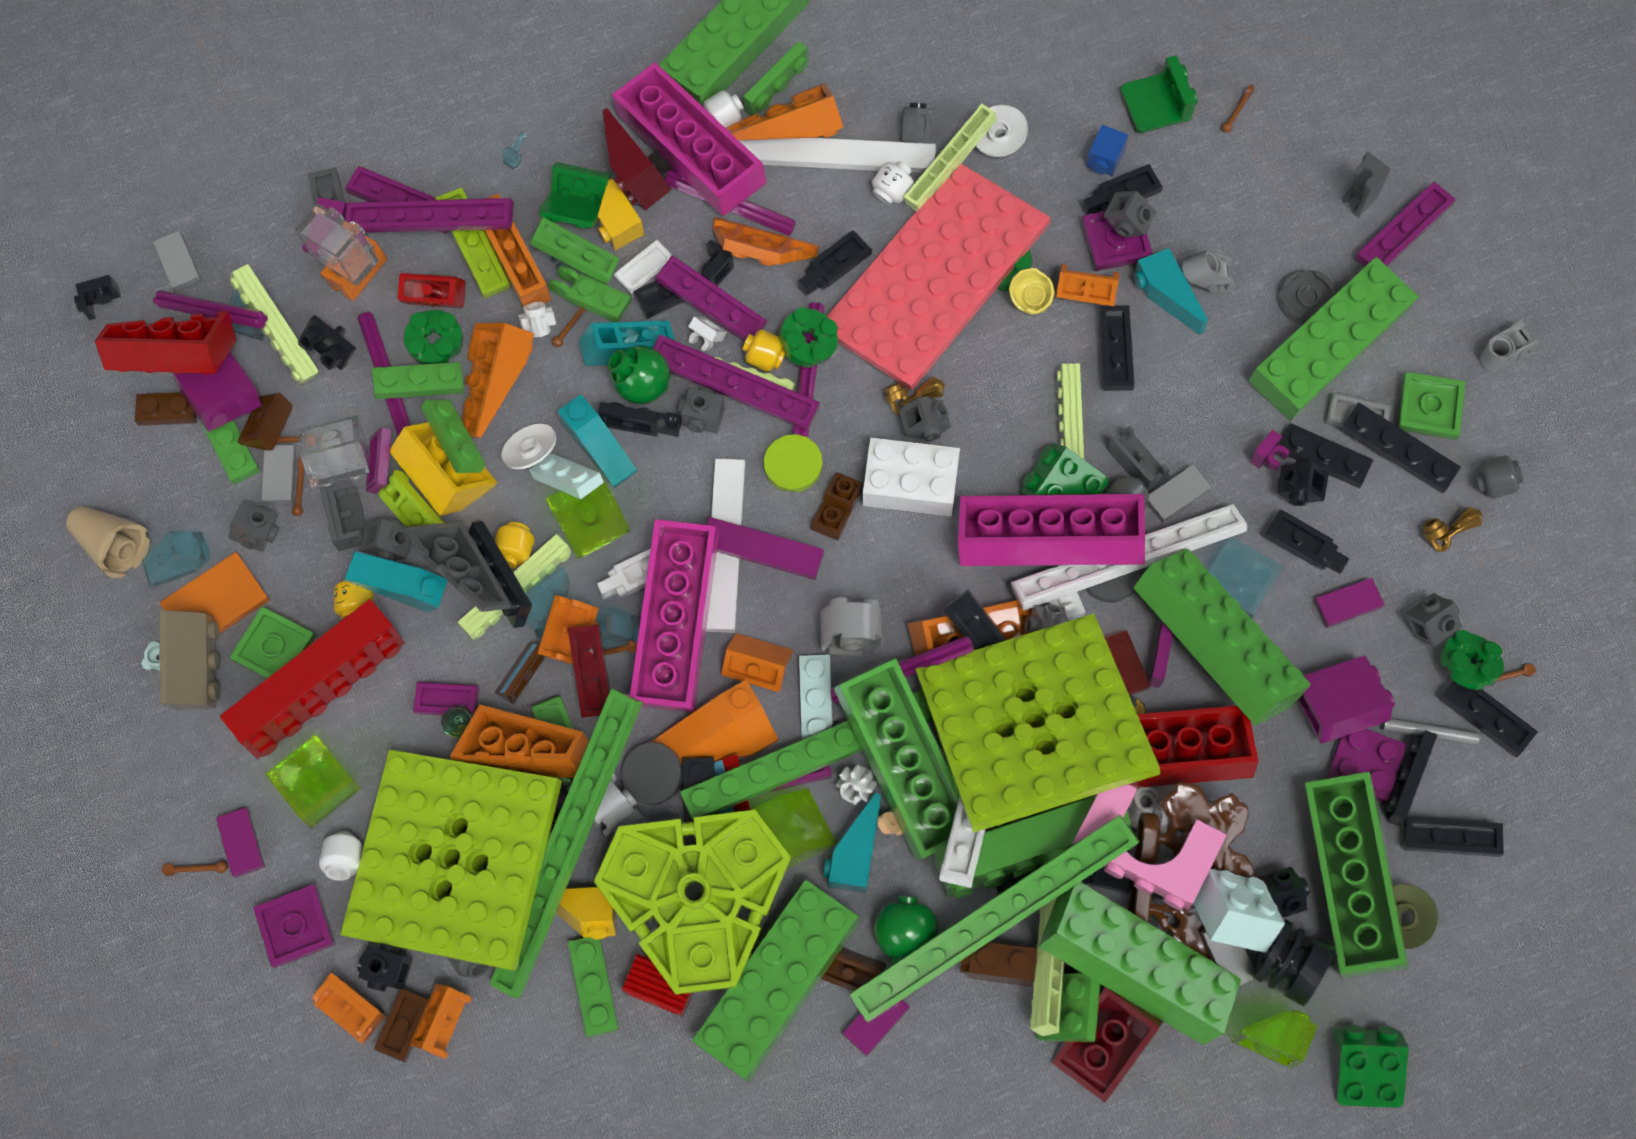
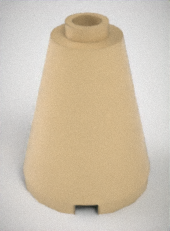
M86 506L77 507L67 517V530L101 572L109 577L121 578L126 576L127 574L124 572L131 567L134 569L139 567L148 553L150 539L146 537V532L148 531L137 522Z

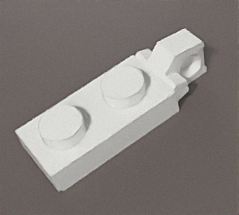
M651 549L613 566L614 569L608 572L610 578L597 583V588L603 599L617 593L619 597H623L626 594L630 595L646 586Z

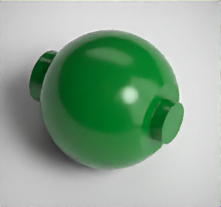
M636 345L624 351L618 349L611 355L608 361V369L611 371L612 383L617 393L626 401L634 404H648L656 401L667 392L670 382V368L665 357L656 349L645 345Z
M899 895L898 901H891L885 905L877 916L874 928L876 942L882 952L892 958V965L939 933L935 914L925 903L917 902V896Z

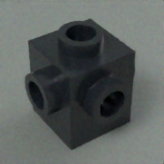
M1299 460L1294 464L1282 465L1277 483V493L1294 506H1305L1306 503L1324 501L1329 473L1313 461Z
M1292 867L1257 877L1266 884L1282 918L1307 910L1306 896L1310 893L1308 884L1303 877L1297 875Z
M380 943L378 949L367 946L366 952L360 956L358 961V978L368 981L367 988L385 992L387 986L399 990L404 989L413 959L397 955L399 948Z

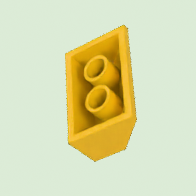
M429 422L404 427L390 448V454L397 461L398 465L405 471L440 516L462 511L498 483L486 467L483 468L481 473H456Z

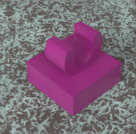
M1271 430L1255 450L1250 463L1260 469L1266 462L1270 469L1277 471L1280 463L1273 456L1280 455L1286 459L1290 453L1286 447L1278 445L1282 436Z

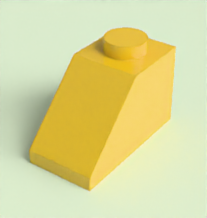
M614 178L608 181L599 209L598 219L600 227L597 228V231L605 244L610 242L616 251L645 234L641 219L613 180Z
M598 887L565 889L556 911L560 918L584 938L604 939L607 936H616V911Z

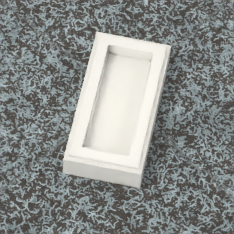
M656 240L613 274L614 279L633 298V291L655 281L657 274L671 257V253Z

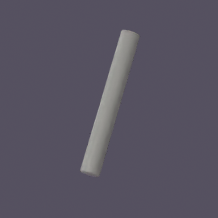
M1390 719V721L1382 724V730L1420 736L1427 730L1437 734V739L1475 745L1479 742V732Z

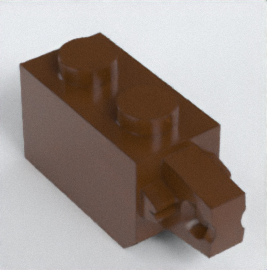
M988 942L955 965L961 966L960 973L968 974L967 977L971 979L1031 987L1034 981L1037 949Z

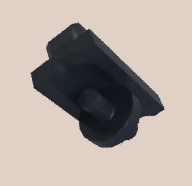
M316 315L310 318L298 341V345L305 351L315 349L320 353L321 364L329 370L334 367L340 370L344 369L356 349L354 345L343 337L346 331L344 327L338 326L333 330Z

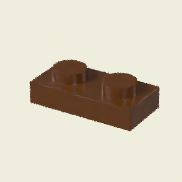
M181 392L136 395L135 422L138 426L197 423V415Z
M401 989L374 1050L406 1063L413 1048L410 1045L429 999Z

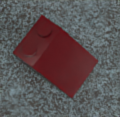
M606 107L602 112L610 167L617 175L613 180L633 205L639 202L646 211L672 189Z
M1105 987L1099 995L1095 1042H1066L1052 1061V1064L1106 1103L1156 1034L1163 1021Z

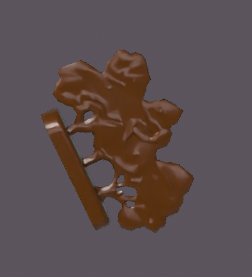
M1178 783L1175 791L1169 793L1162 800V809L1171 821V828L1164 835H1159L1160 822L1156 814H1140L1136 835L1139 843L1135 845L1134 859L1137 861L1156 865L1158 843H1162L1173 850V856L1170 861L1179 854L1196 820H1199L1227 835L1210 869L1218 871L1227 870L1235 875L1248 878L1255 875L1252 864L1246 854H1240L1232 851L1230 848V844L1238 835L1244 832L1249 814L1246 804L1240 802L1233 793L1218 798L1213 805H1209L1200 785ZM1177 831H1183L1184 833L1183 837L1173 836ZM1131 880L1128 911L1148 923L1150 916L1154 915L1160 923L1161 931L1165 933V929H1169L1173 933L1171 937L1207 959H1211L1200 934V931L1205 928L1194 904L1188 910L1182 908V910L1170 909L1166 903L1164 905L1152 903V894L1140 891L1134 886L1135 882ZM1165 912L1174 914L1180 920L1178 928L1166 922L1169 916H1164Z

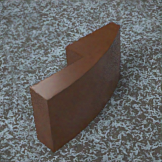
M836 472L825 492L824 501L811 524V530L838 541L852 514L864 483Z

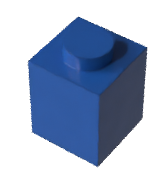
M1102 125L1089 151L1086 166L1096 173L1107 174L1113 177L1125 151L1128 134Z

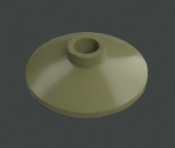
M1410 884L1395 885L1393 888L1405 949L1420 947L1427 943L1436 932L1439 921L1437 906L1432 897L1423 889ZM1405 912L1413 914L1411 923H1404L1402 917Z

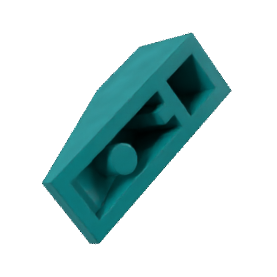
M1170 248L1138 260L1135 273H1133L1134 282L1138 289H1143L1148 299L1198 335L1204 333L1208 318Z
M669 320L590 323L578 342L585 366L608 365L611 355L618 349L624 351L636 345H645L653 348L659 335L674 341L675 338Z
M582 394L557 410L562 426L613 488H616L638 472L600 416Z
M356 551L353 552L344 577L346 582L427 613L439 607L448 581L444 577L421 568Z
M875 793L834 849L832 859L826 858L823 877L829 878L830 888L867 893L877 819L881 805V794Z

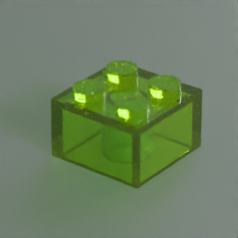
M316 734L265 774L301 821L310 829L361 790Z

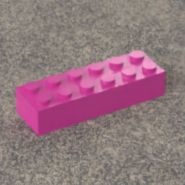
M656 62L612 94L617 115L722 216H725L767 183L763 163Z
M1144 494L960 496L958 533L960 566L1145 564Z
M655 519L630 696L643 702L641 707L687 713L695 712L719 532L716 526Z

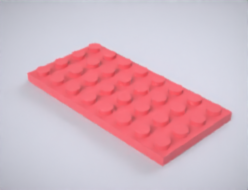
M960 164L943 185L913 214L827 315L829 319H832L837 324L838 343L894 380L901 382L908 389L913 390L1002 283L1003 277L1005 279L1013 270L1014 264L1021 256L1027 253L1051 224V217L965 165Z

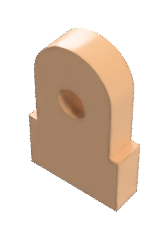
M892 811L878 816L877 824L884 834L903 835Z

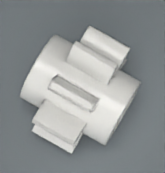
M544 302L529 303L523 307L524 313L518 315L521 328L534 333V337H542L551 332L550 325H556L552 307L546 308Z
M859 764L853 770L846 766L840 774L841 778L836 783V787L840 788L841 798L854 805H857L861 799L867 803L873 796V790L878 785L877 782L873 781L872 771L861 767Z

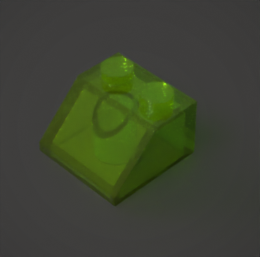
M605 481L582 499L562 491L545 499L552 516L578 560L630 532V528Z
M809 788L779 795L751 809L758 812L790 855L791 861L787 869L837 845Z
M1285 1011L1243 1027L1232 1036L1230 1042L1293 1069L1304 1062L1318 1025L1310 1022L1311 1017L1301 1011Z

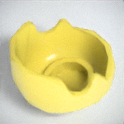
M1036 268L1020 270L1012 278L1009 287L1010 298L1018 310L1029 315H1038L1045 312L1052 305L1055 296L1051 279Z

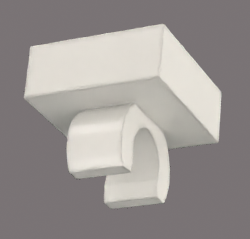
M705 316L693 317L688 326L695 331L689 337L691 344L696 343L700 336L703 337L704 345L701 348L703 352L709 351L713 346V342H722L727 334L726 330Z
M1077 592L1047 602V604L1062 607L1070 621L1085 616L1086 613Z

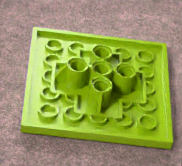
M1094 613L974 650L971 653L939 665L916 668L919 683L973 833L1160 775V767Z
M389 750L340 935L516 971L562 780L548 776ZM468 824L466 832L463 833L464 827ZM432 850L430 858L427 859L429 852ZM460 855V859H459V861H458V864L455 865V861H456L457 857ZM488 860V866L486 870H483V866ZM452 886V891L450 895L447 896V892L449 888Z

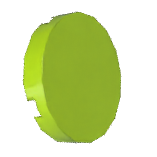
M797 434L784 435L774 440L767 448L764 456L765 474L769 482L777 489L785 492L786 490L794 491V493L803 492L811 488L820 478L823 467L822 453L818 446L808 437Z

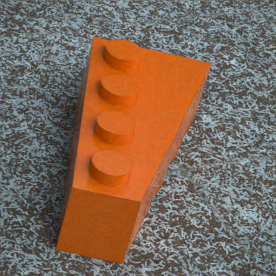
M479 704L450 757L453 761L555 778H574L589 740L584 732Z

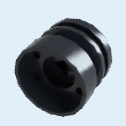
M1285 919L1284 926L1266 953L1260 952L1253 978L1262 982L1268 972L1271 971L1272 975L1267 986L1273 989L1283 978L1287 981L1283 996L1304 1007L1323 979L1333 959L1336 947L1318 937H1315L1307 947H1304L1301 944L1305 930L1299 928L1292 939H1290L1288 936L1292 930L1293 923Z

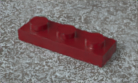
M600 622L569 625L567 629L581 717L600 716L610 693Z

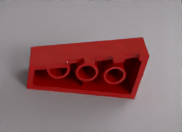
M229 311L217 312V317L204 318L203 313L193 314L190 316L191 320L174 322L173 317H166L149 325L146 324L145 320L106 324L95 339L104 370L119 372L145 371L147 373L216 374L237 341Z

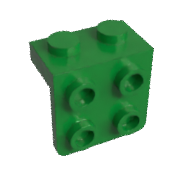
M1177 55L1166 58L1161 74L1127 82L1121 87L1122 96L1138 133H1145L1192 119L1195 105L1198 103L1196 91L1194 88H1190L1188 83L1187 69L1184 64H1180Z
M556 162L553 165L551 193L539 208V216L551 222L562 221L571 223L579 228L595 226L598 221V213L606 186L611 179V173Z
M1051 442L1041 452L1039 456L1040 461L1034 470L1029 472L1024 478L1023 486L1019 493L1022 495L1101 494L1108 484V478L1068 447Z
M1357 1025L1335 1028L1334 1042L1340 1053L1336 1094L1338 1103L1342 1106L1401 1107L1404 1104L1409 1046L1401 1031L1388 1026H1382L1378 1029H1364Z

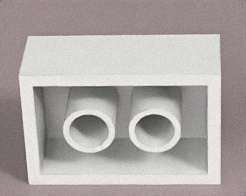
M870 438L863 488V506L952 517L960 448Z

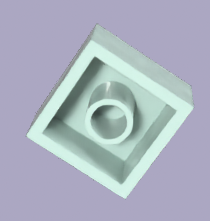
M1210 869L1193 902L1211 941L1266 953L1285 924L1266 884L1256 877L1248 878L1235 875L1227 870L1218 871Z

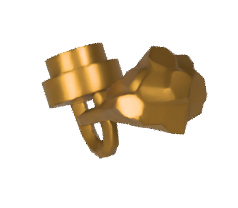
M932 377L918 388L914 395L908 397L909 393L906 386L902 387L901 382H898L884 389L886 392L884 397L887 403H890L893 412L900 416L896 400L902 398L903 400L899 402V405L906 406L918 397L928 396L931 399L943 397L945 384L942 380Z
M1468 507L1449 529L1445 522L1440 521L1439 518L1430 519L1422 525L1424 529L1422 534L1426 541H1430L1436 551L1445 552L1451 545L1452 536L1482 525V512L1479 509ZM1436 539H1438V541L1445 540V545L1440 546Z

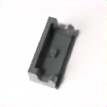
M1369 152L1363 156L1361 163L1356 167L1352 187L1343 197L1344 204L1351 197H1357L1360 200V203L1356 204L1352 212L1358 218L1379 196L1391 169Z
M1128 426L1122 436H1119L1117 433L1111 438L1108 452L1130 476L1142 480L1149 492L1169 477V469L1165 465H1160L1136 438L1132 427Z
M350 482L319 487L331 540L337 550L342 551L360 546L366 521L358 488L351 487Z

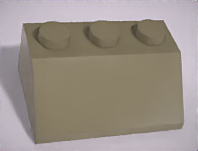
M159 611L160 704L176 710L216 708V700L220 696L219 684L215 682V670L219 668V654L215 651V639L219 637L218 622L207 613Z

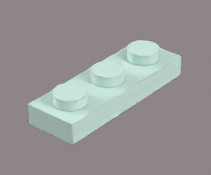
M552 453L529 469L533 479L579 499H582L604 483L599 472Z
M830 655L799 656L802 740L832 728Z

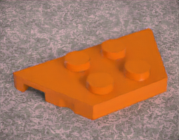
M714 217L712 230L722 249L730 251L731 255L735 257H752L759 259L761 264L774 266L775 264L780 265L815 258L818 255L820 245Z

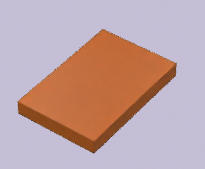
M235 552L159 602L163 610L207 613L218 622L219 634H221L269 602L270 599L239 554Z

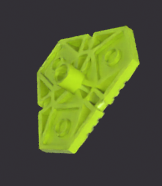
M756 810L694 817V822L682 823L681 819L625 825L618 827L594 882L631 933L635 932L640 938V946L676 995L736 987L761 931L759 924L763 916L767 917L791 857ZM695 835L696 845L685 846L684 836ZM691 883H699L704 888V893L698 900H690L686 897V888ZM741 906L751 910L747 921L737 918ZM655 917L660 927L651 932L646 923Z

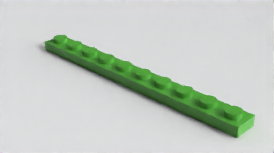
M611 688L548 840L516 971L495 968L489 983L512 998H521L642 706V701L618 689Z
M920 690L913 693L926 722L933 721L923 691ZM846 721L680 791V796L691 821L694 822V817L716 814L859 753L863 749L850 722Z
M1121 814L1117 815L852 991L850 997L866 1021L869 1022L1137 845L1139 840Z

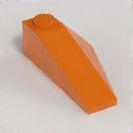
M826 83L791 96L793 102L787 105L776 103L770 106L764 116L760 114L751 115L726 127V129L738 140L815 138L820 136L827 138L837 134L838 130L844 128L834 96Z
M475 323L467 360L472 361L471 375L468 374L465 379V385L469 386L470 392L469 397L463 404L462 422L471 438H481L518 378L527 363L528 356L532 352L534 333L507 323Z
M1018 600L983 607L1006 636V640L1012 639L1018 632L1022 635L1026 634L1025 621L1031 615L1033 607L1023 611ZM948 615L908 623L915 656L964 637Z
M744 680L721 693L651 742L661 743L673 749L683 765V759L714 757V762L735 754H738V757L741 758L750 757L776 743L779 739L761 703L747 680Z

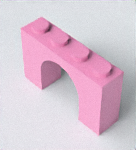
M1128 784L1099 793L1072 845L1117 815L1121 814L1124 817L1137 788ZM1196 820L1179 854L1173 860L1160 865H1149L1137 861L1126 851L1106 864L1104 870L1116 878L1122 879L1124 876L1134 881V886L1144 893L1152 894V892L1161 895L1164 897V902L1175 909L1182 910V908L1188 910L1192 906L1227 835Z

